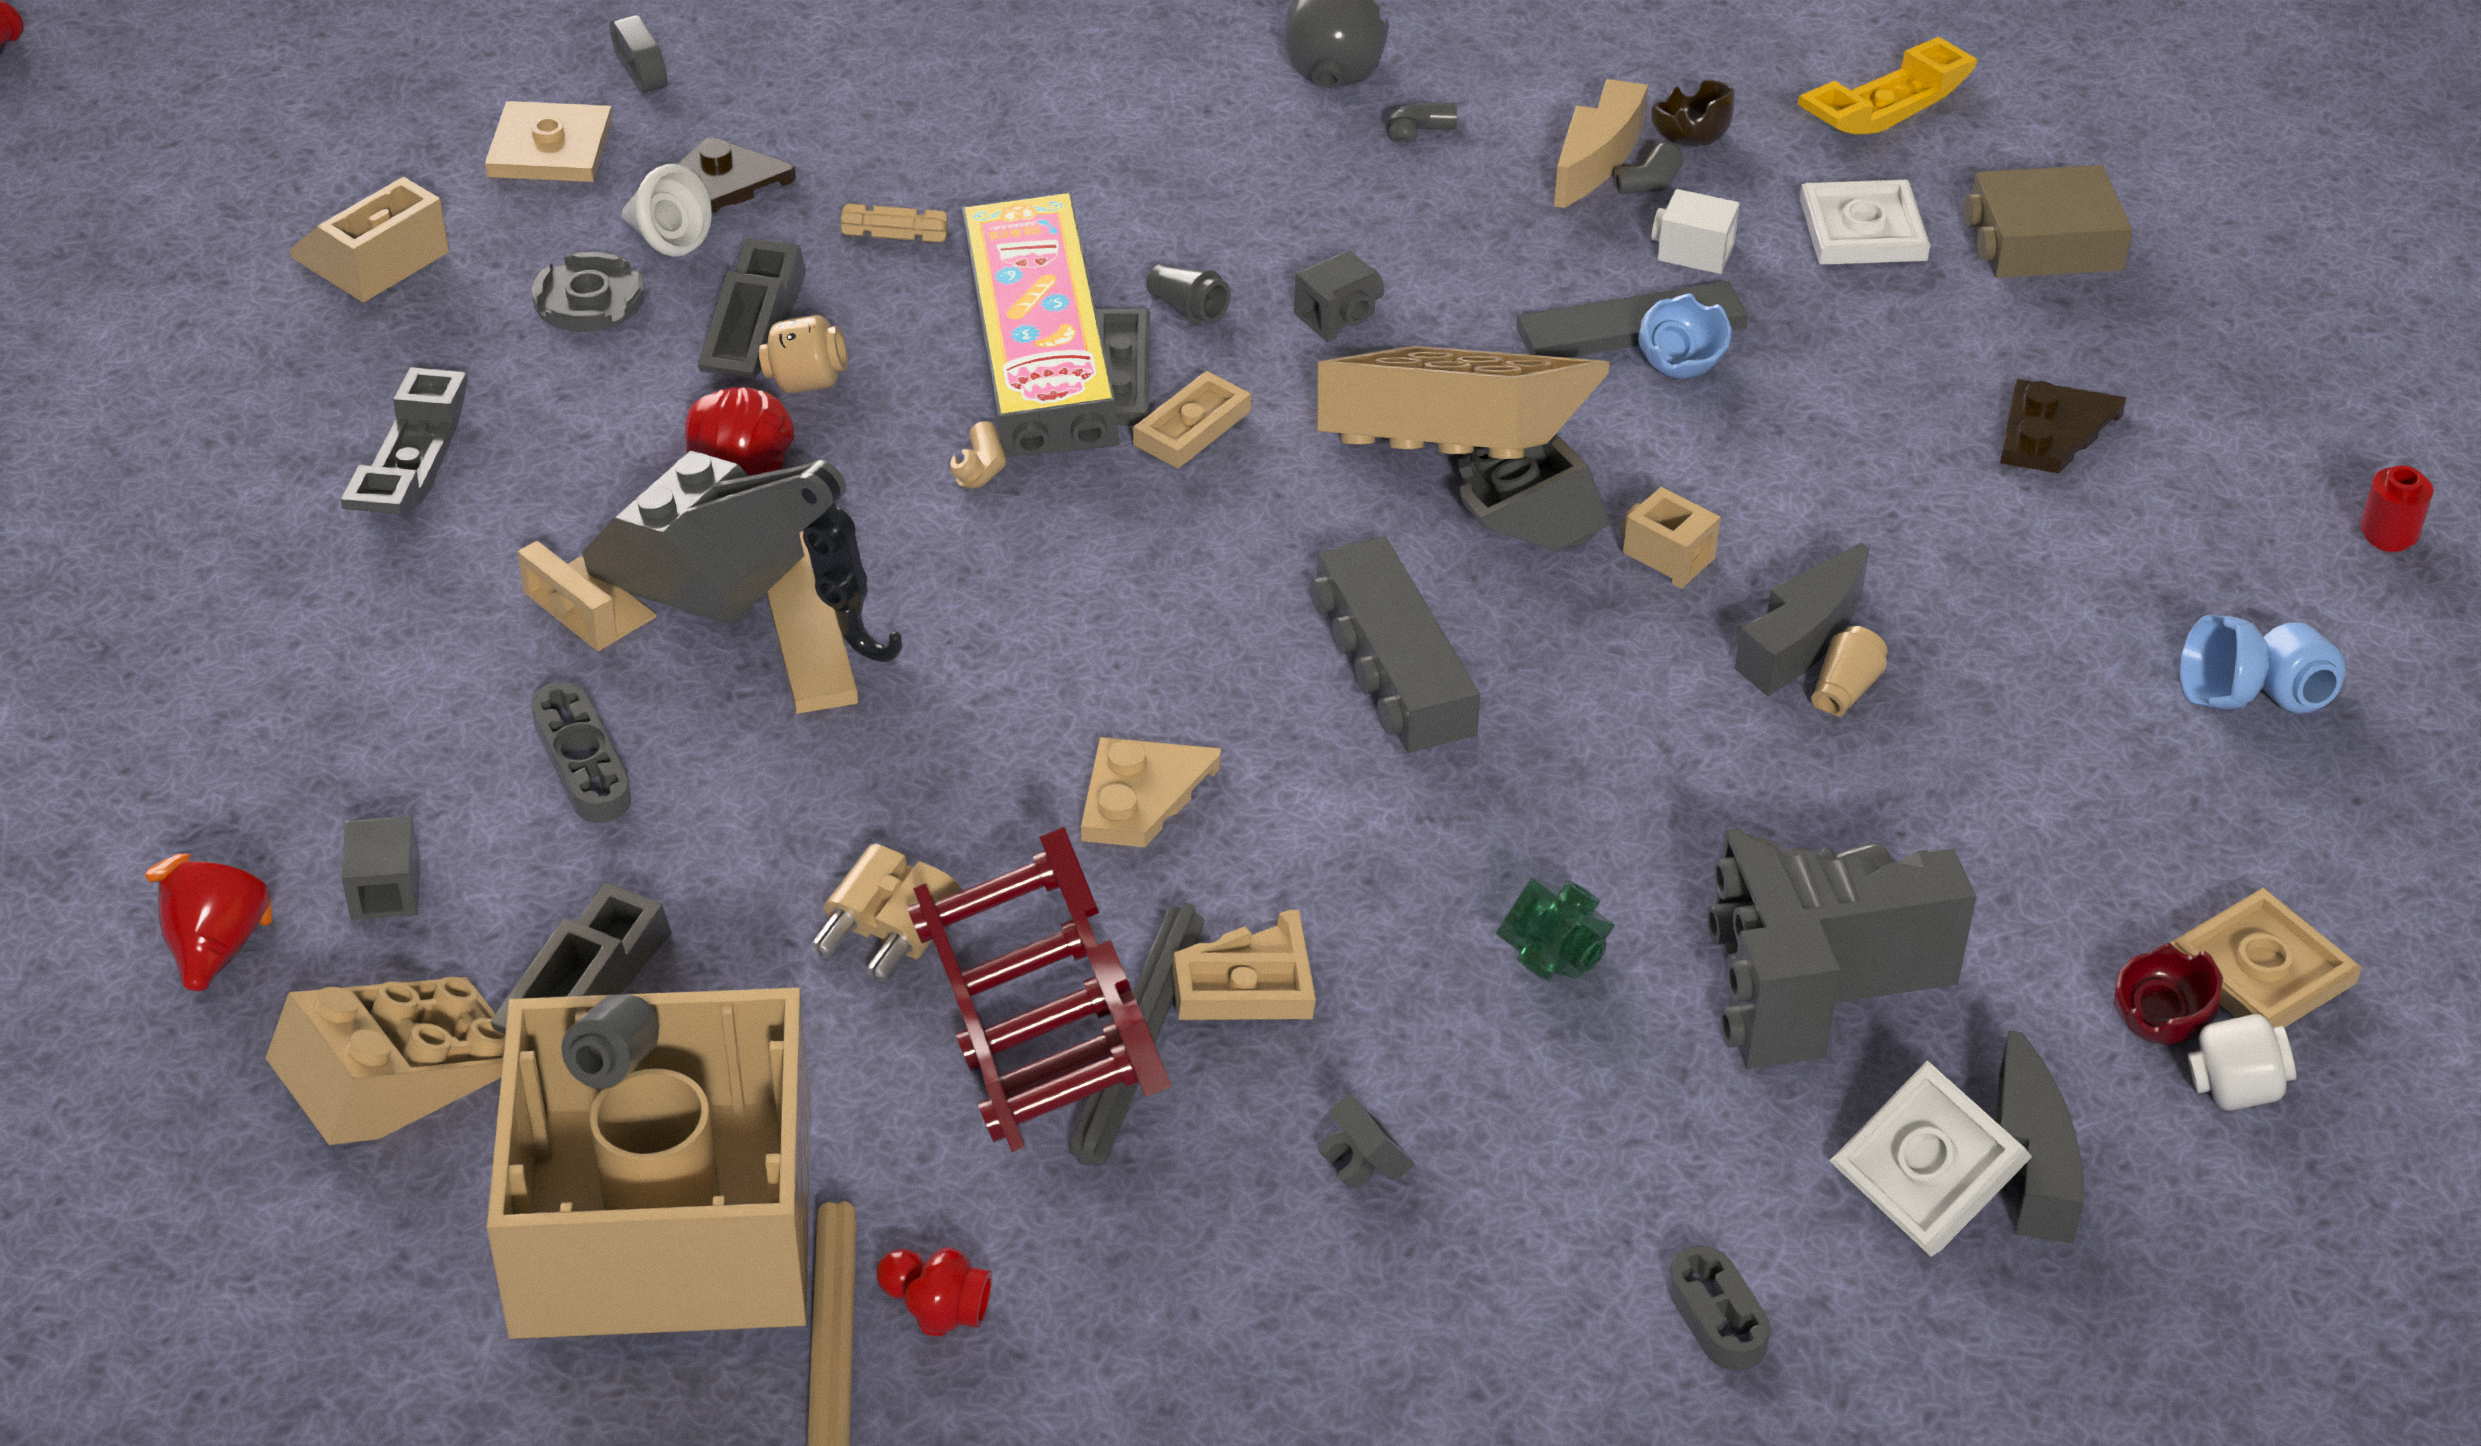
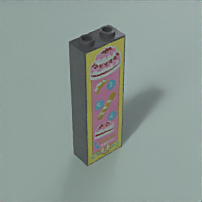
M1072 192L962 207L967 248L1001 443L1006 457L1032 456L1119 445L1115 397Z

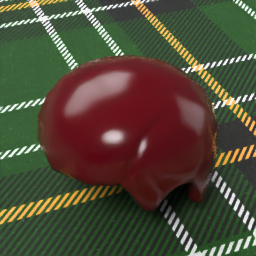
M2166 943L2150 953H2143L2132 957L2117 973L2113 1005L2129 1030L2146 1041L2161 1045L2188 1042L2196 1039L2202 1029L2211 1024L2216 1018L2221 999L2223 975L2212 956L2206 951L2202 950L2196 955H2188L2178 951L2171 943ZM2156 1019H2170V1020H2167V1021H2159V1020H2156Z

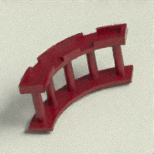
M1065 827L1039 837L1044 851L1032 855L1035 862L936 902L929 885L924 883L913 888L918 902L907 906L921 943L934 940L967 1029L955 1034L970 1071L981 1068L985 1087L990 1098L979 1102L978 1106L993 1142L1006 1138L1011 1152L1025 1147L1020 1124L1116 1084L1124 1082L1125 1087L1128 1088L1140 1083L1145 1097L1172 1087L1136 999H1134L1112 941L1107 940L1097 944L1087 918L1098 914L1099 910ZM1042 887L1046 888L1047 893L1058 888L1061 889L1072 917L1071 920L1060 924L1062 931L964 971L962 970L946 930L947 926ZM1072 955L1075 961L1085 957L1089 958L1096 976L1083 981L1085 988L990 1027H984L973 999L974 995ZM1094 1013L1097 1014L1098 1019L1110 1014L1112 1015L1114 1022L1102 1027L1104 1034L1002 1075L995 1054Z

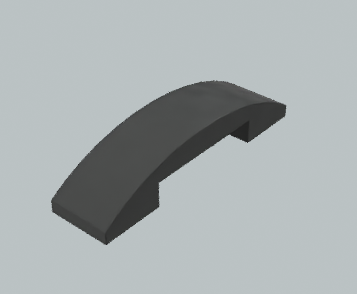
M409 368L393 399L396 419L371 466L358 465L341 498L342 509L406 514L421 504L431 490L457 428L467 387L466 372Z

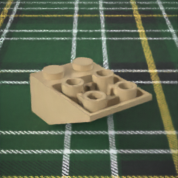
M444 977L436 980L402 983L386 982L379 985L344 988L326 987L321 990L288 993L265 1059L328 1145L380 1139L501 1078L506 1034L493 1029L491 1020L496 1013L467 977Z

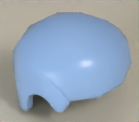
M1689 293L1673 299L1660 300L1650 308L1642 319L1638 339L1640 348L1652 367L1657 371L1675 379L1694 378L1706 374L1724 356L1729 348L1733 329L1721 305L1704 306L1696 301L1693 294Z
M2205 615L2201 617L2189 632L2181 654L2180 680L2186 699L2194 704L2223 710L2245 707L2248 702L2257 696L2264 685L2270 667L2267 641L2256 626L2247 620L2232 616Z

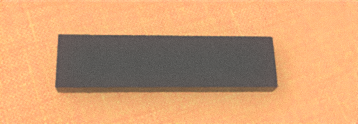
M1727 281L1517 315L1516 329L1530 355L1567 358L1640 346L1638 338L1645 313L1658 301L1664 299H1673L1691 293L1696 301L1704 306L1711 307L1719 304L1727 314L1733 329L1732 331L1746 329L1748 313L1731 284Z

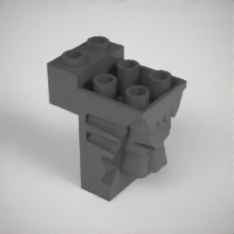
M1740 828L1726 830L1723 858L1716 859L1714 863V880L1718 892L1716 905L1708 907L1707 921L1713 943L1715 945L1724 944L1728 952L1727 980L1730 990L1729 1006L1722 1007L1720 1012L1723 1039L1728 1048L1738 1047L1746 1069L1825 1058L1834 1005L1837 1002L1958 985L1976 902V894L1954 848L1932 852L1927 850L1916 851L1896 863L1886 848L1880 843L1857 846L1834 854L1827 846L1818 854H1815V852L1804 848L1781 851L1778 843L1767 838L1754 837L1744 833Z

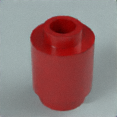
M2404 465L2388 467L2375 474L2360 523L2361 530L2371 545L2380 550L2399 552L2406 550L2419 541L2434 492L2433 485L2427 477L2417 469Z

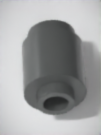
M619 994L604 998L565 1033L562 1041V1057L567 1069L579 1082L592 1088L606 1089L619 1084L650 1056L656 1048L659 1037L658 1016L653 1007L638 996Z

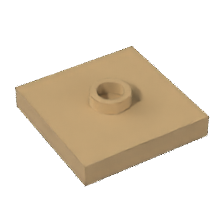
M506 101L485 162L487 177L594 182L613 120L611 106Z
M2264 887L2170 942L2182 953L2196 955L2204 950L2212 956L2223 975L2220 1005L2235 1018L2260 1014L2267 1018L2273 1028L2289 1026L2357 984L2362 970L2359 964Z

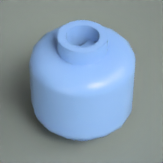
M2301 622L2286 623L2275 627L2264 636L2268 645L2270 667L2261 690L2276 704L2292 713H2310L2324 707L2336 697L2343 685L2346 666L2345 658L2331 641L2315 628Z

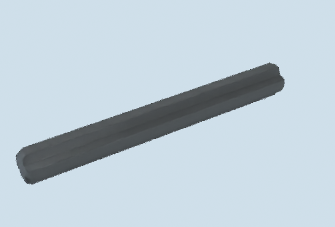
M1183 903L1181 907L1171 906L1167 910L1132 993L1146 1021L1154 1043L1157 1041L1175 997L1171 973L1174 953L1196 945L1204 926L1203 917L1194 912L1195 906L1188 903ZM1121 1082L1088 1097L1069 1142V1152L1079 1158L1080 1164L1090 1166L1092 1163L1101 1165L1106 1163L1139 1083L1126 1088L1124 1082Z

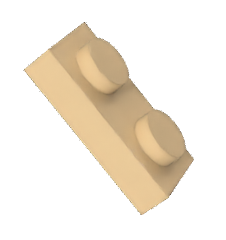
M1206 370L1133 427V445L1179 469L1251 412V393Z

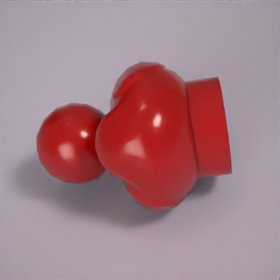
M941 1247L924 1263L917 1252L909 1249H895L888 1252L880 1260L876 1273L880 1288L890 1297L904 1299L908 1312L916 1318L917 1324L923 1333L930 1336H944L958 1325L977 1329L981 1327L991 1294L992 1271L973 1267L970 1259L962 1251L953 1247Z

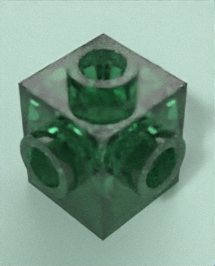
M1531 878L1495 934L1520 952L1516 958L1518 962L1536 975L1546 980H1551L1554 973L1577 979L1584 972L1591 970L1600 961L1606 950V938L1615 924L1596 911L1601 901L1580 885L1566 880L1564 885L1559 887Z

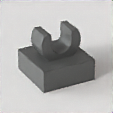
M1348 1093L1329 1110L1344 1131L1335 1132L1326 1137L1319 1146L1318 1151L1330 1163L1339 1161L1345 1155L1353 1153L1351 1162L1337 1174L1339 1179L1349 1188L1364 1186L1371 1179L1375 1167L1392 1181L1404 1175L1415 1165L1381 1120L1351 1093Z

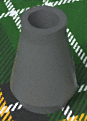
M1158 264L1151 270L1147 279V290L1150 295L1160 298L1194 324L1200 321L1207 323L1217 322L1222 318L1229 306L1230 288L1215 271L1177 268Z

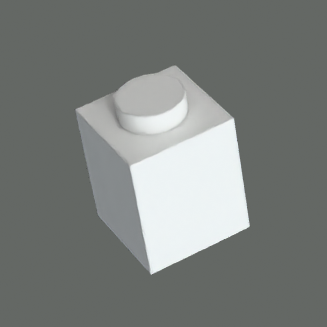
M1676 189L1667 209L1659 208L1654 219L1651 238L1659 242L1658 260L1722 274L1735 244L1740 202Z

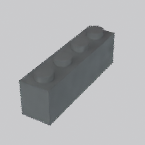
M1384 536L1318 552L1317 578L1312 579L1310 582V592L1314 607L1318 614L1328 613L1331 618L1334 640L1340 653H1350L1355 661L1356 678L1364 694L1373 693L1376 697L1380 722L1386 734H1397L1407 753L1477 736L1480 693L1387 537Z

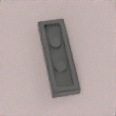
M1096 309L1115 397L1118 426H1135L1148 416L1150 309Z

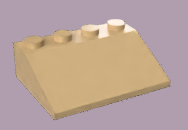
M1409 346L1318 361V431L1341 433V443L1371 444L1375 443V437L1389 438V447L1396 449L1423 448L1425 441L1438 443V452L1467 454L1474 452V446L1487 447L1488 456L1491 458H1523L1525 448L1548 444L1609 374V361L1425 346Z

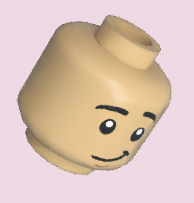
M811 315L776 322L770 328L768 344H762L759 347L760 365L766 378L774 377L779 388L786 393L830 388L838 381L840 372L847 370L848 366L846 343L840 327L831 326L829 321L821 315Z

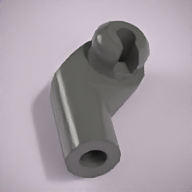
M1422 102L1393 109L1386 121L1387 125L1390 126V139L1393 142H1413L1416 139L1417 129H1456L1457 103Z
M1664 141L1653 147L1643 165L1616 168L1614 182L1619 194L1663 190L1669 187L1683 164L1681 150L1674 143Z

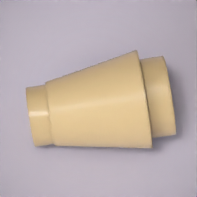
M1850 626L1842 633L1832 637L1815 686V691L1811 696V701L1815 708L1842 717L1847 709L1882 675L1887 667L1886 656L1888 650L1880 636L1867 628Z

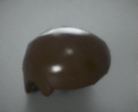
M1707 79L1701 82L1696 94L1687 96L1676 86L1665 101H1657L1652 106L1651 121L1657 132L1673 143L1683 146L1709 145L1719 140L1731 125L1734 112L1735 89L1726 82Z

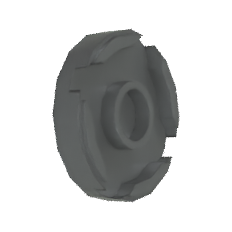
M603 252L572 254L564 257L565 264L553 269L551 263L540 271L532 286L533 305L540 318L556 328L574 332L601 331L620 325L634 316L644 302V282L638 269L637 271L632 270L630 262L626 259Z

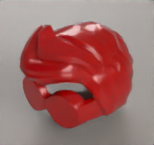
M747 387L722 389L703 396L690 407L686 418L685 442L687 453L694 451L736 463L748 475L782 470L786 451L795 438L793 420L785 407L771 394Z

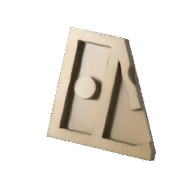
M1100 737L1081 823V841L1146 847L1163 829L1164 821L1168 817L1177 814L1191 800L1193 789L1208 774L1214 776L1220 770L1221 749Z
M1287 910L1279 913L1277 926L1252 935L1244 926L1223 934L1215 942L1199 943L1174 953L1171 973L1178 1020L1313 1019L1316 997L1299 910Z

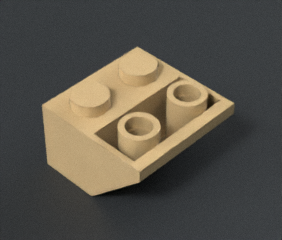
M402 177L318 225L290 248L291 258L364 303L449 253L441 200L409 179Z

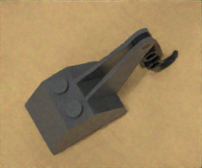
M689 451L618 514L582 552L587 572L591 576L625 590L630 594L732 625L805 556L799 535L803 530V540L808 548L816 581V593L826 605L835 610L838 626L844 639L862 656L879 662H889L897 658L902 649L900 633L892 632L889 636V644L883 645L875 641L864 627L861 613L868 592L867 576L862 566L857 545L856 528L851 517L845 511L836 507V502L846 491V484L841 473L833 465L823 460L749 476L736 463Z

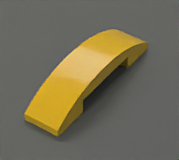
M1936 37L1906 50L1901 69L1852 90L1837 81H1832L1799 95L1797 105L1846 133L1865 135L1882 132L1945 98L1976 68L1978 59L1941 37Z

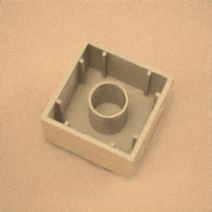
M800 988L626 994L644 999L655 1010L659 1019L658 1043L652 1054L619 1084L606 1089L586 1086L569 1072L562 1057V1041L565 1033L573 1024L604 998L612 995L509 999L487 1231L509 1339L806 1326L811 1092Z

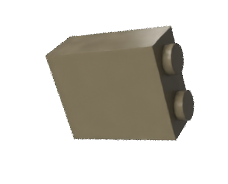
M2103 165L1976 172L1972 194H1967L1964 199V220L1967 227H1975L1979 258L1981 260H1989L1996 278L2124 270L2133 229Z

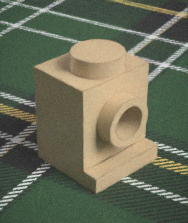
M1660 487L1642 504L1636 503L1627 512L1621 528V532L1625 536L1623 553L1672 578V584L1682 589L1716 558L1721 517Z

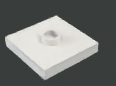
M1908 180L1802 184L1800 202L1819 265L1928 261L1930 243Z
M1927 1060L1836 1153L1830 1162L1932 1257L1940 1252L2032 1156L2026 1148Z

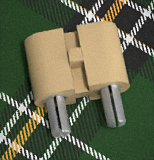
M871 844L824 904V910L830 919L811 943L812 949L817 955L829 958L850 930L867 938L871 934L879 937L883 946L867 966V973L872 979L878 982H885L905 955L918 959L932 942L930 940L923 944L921 943L909 915L907 906L918 902L913 888L927 883L935 902L961 892L962 888L951 876L937 868L920 861L913 868L907 865L904 854L885 846Z

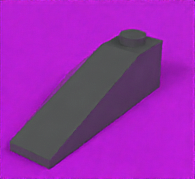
M1557 434L1548 444L1525 448L1523 458H1491L1488 456L1487 447L1474 446V452L1461 454V459L1458 460L1459 471L1463 479V485L1460 486L1463 503L1487 529L1558 551L1564 547L1581 545L1593 536V533L1610 525L1589 465Z

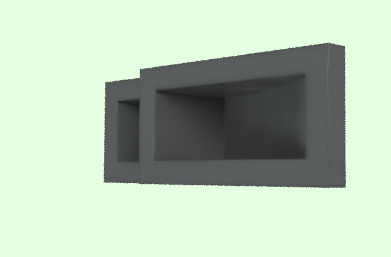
M751 238L745 239L736 271H727L698 363L700 371L755 379L761 372L759 347L762 344H768L770 328L776 322L788 319L798 298L807 271L800 245Z
M1860 543L1771 589L1767 614L1740 629L1735 669L1765 695L1770 696L1796 680L1820 660L1827 652L1832 637L1844 631L1855 612L1863 591L1870 549Z
M605 882L577 922L565 917L491 1020L493 1029L506 1034L509 999L621 994L672 933L663 905Z
M2008 1030L1999 1070L1995 1122L2026 1148L2032 1156L2011 1178L2019 1180L2016 1235L2073 1244L2084 1204L2083 1166L2076 1131L2064 1098L2042 1058L2023 1032Z

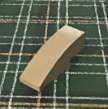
M1606 79L1598 108L1576 105L1557 165L1555 207L1565 208L1583 198L1605 182L1615 172V169L1624 163L1636 145L1644 126L1648 85Z

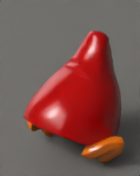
M175 854L171 858H166L149 867L144 876L149 883L159 882L158 910L163 938L176 961L182 985L187 990L200 992L207 989L217 974L235 958L252 935L258 923L264 926L272 923L270 891L263 881L245 870L213 862H188L191 854Z

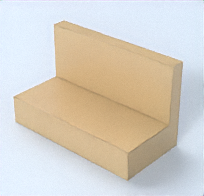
M538 541L517 551L523 592L596 651L602 650L656 617V613L627 591L589 575L584 558L581 556L566 563Z

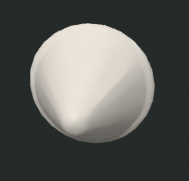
M665 164L651 171L622 210L623 220L643 236L652 248L661 254L672 257L683 256L701 245L707 237L712 217L711 200L703 181L687 167L677 164Z

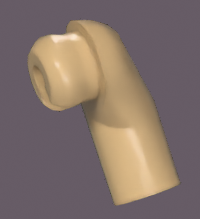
M987 421L979 422L970 429L969 438L973 450H962L965 459L961 462L954 455L950 461V472L956 477L957 484L967 489L981 488L1006 466L1007 458L998 430L993 423Z

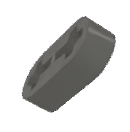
M634 15L610 21V35L614 51L639 92L645 93L667 87V73L662 54L640 17Z
M1707 1246L1687 1247L1677 1253L1671 1263L1668 1292L1672 1302L1704 1353L1713 1363L1725 1369L1739 1371L1750 1369L1759 1364L1767 1352L1770 1323L1764 1310L1733 1262L1723 1252ZM1697 1273L1703 1280L1715 1278L1713 1298L1700 1281L1689 1282V1275ZM1724 1317H1726L1737 1334L1749 1332L1748 1342L1740 1343L1739 1339L1734 1335L1723 1337Z

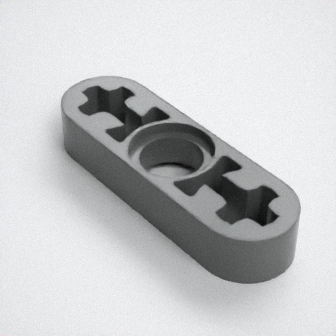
M567 682L553 683L541 688L536 692L531 701L535 729L574 811L582 819L596 823L609 822L621 817L631 804L628 776L586 691L576 684ZM564 708L567 713H571L572 724L563 727L560 715L555 709ZM579 747H590L597 750L593 756L587 759L573 760L565 757L569 751ZM599 776V782L604 792L608 795L599 797L595 791H591L590 779Z

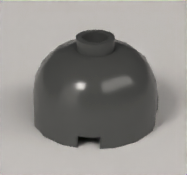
M1292 0L1286 17L1283 44L1291 65L1306 79L1324 88L1351 85L1364 80L1378 66L1387 41L1388 20L1386 19L1384 22L1379 17L1380 7L1372 0Z

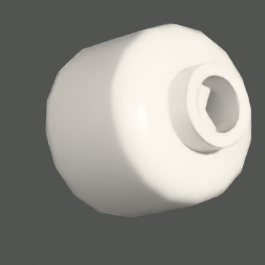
M2260 1014L2230 1019L2205 1026L2199 1035L2200 1051L2187 1053L2189 1068L2197 1094L2211 1091L2214 1102L2226 1111L2276 1102L2285 1094L2286 1082L2296 1080L2294 1059L2284 1027L2273 1028L2267 1018Z

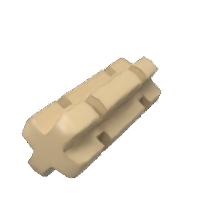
M861 204L844 205L840 222L842 234L848 236L863 237L865 232H870L873 238L915 241L916 236H922V241L937 243L946 240L949 229L948 215L944 211L925 210L924 215L918 214V209L874 206L873 211H868L867 205Z

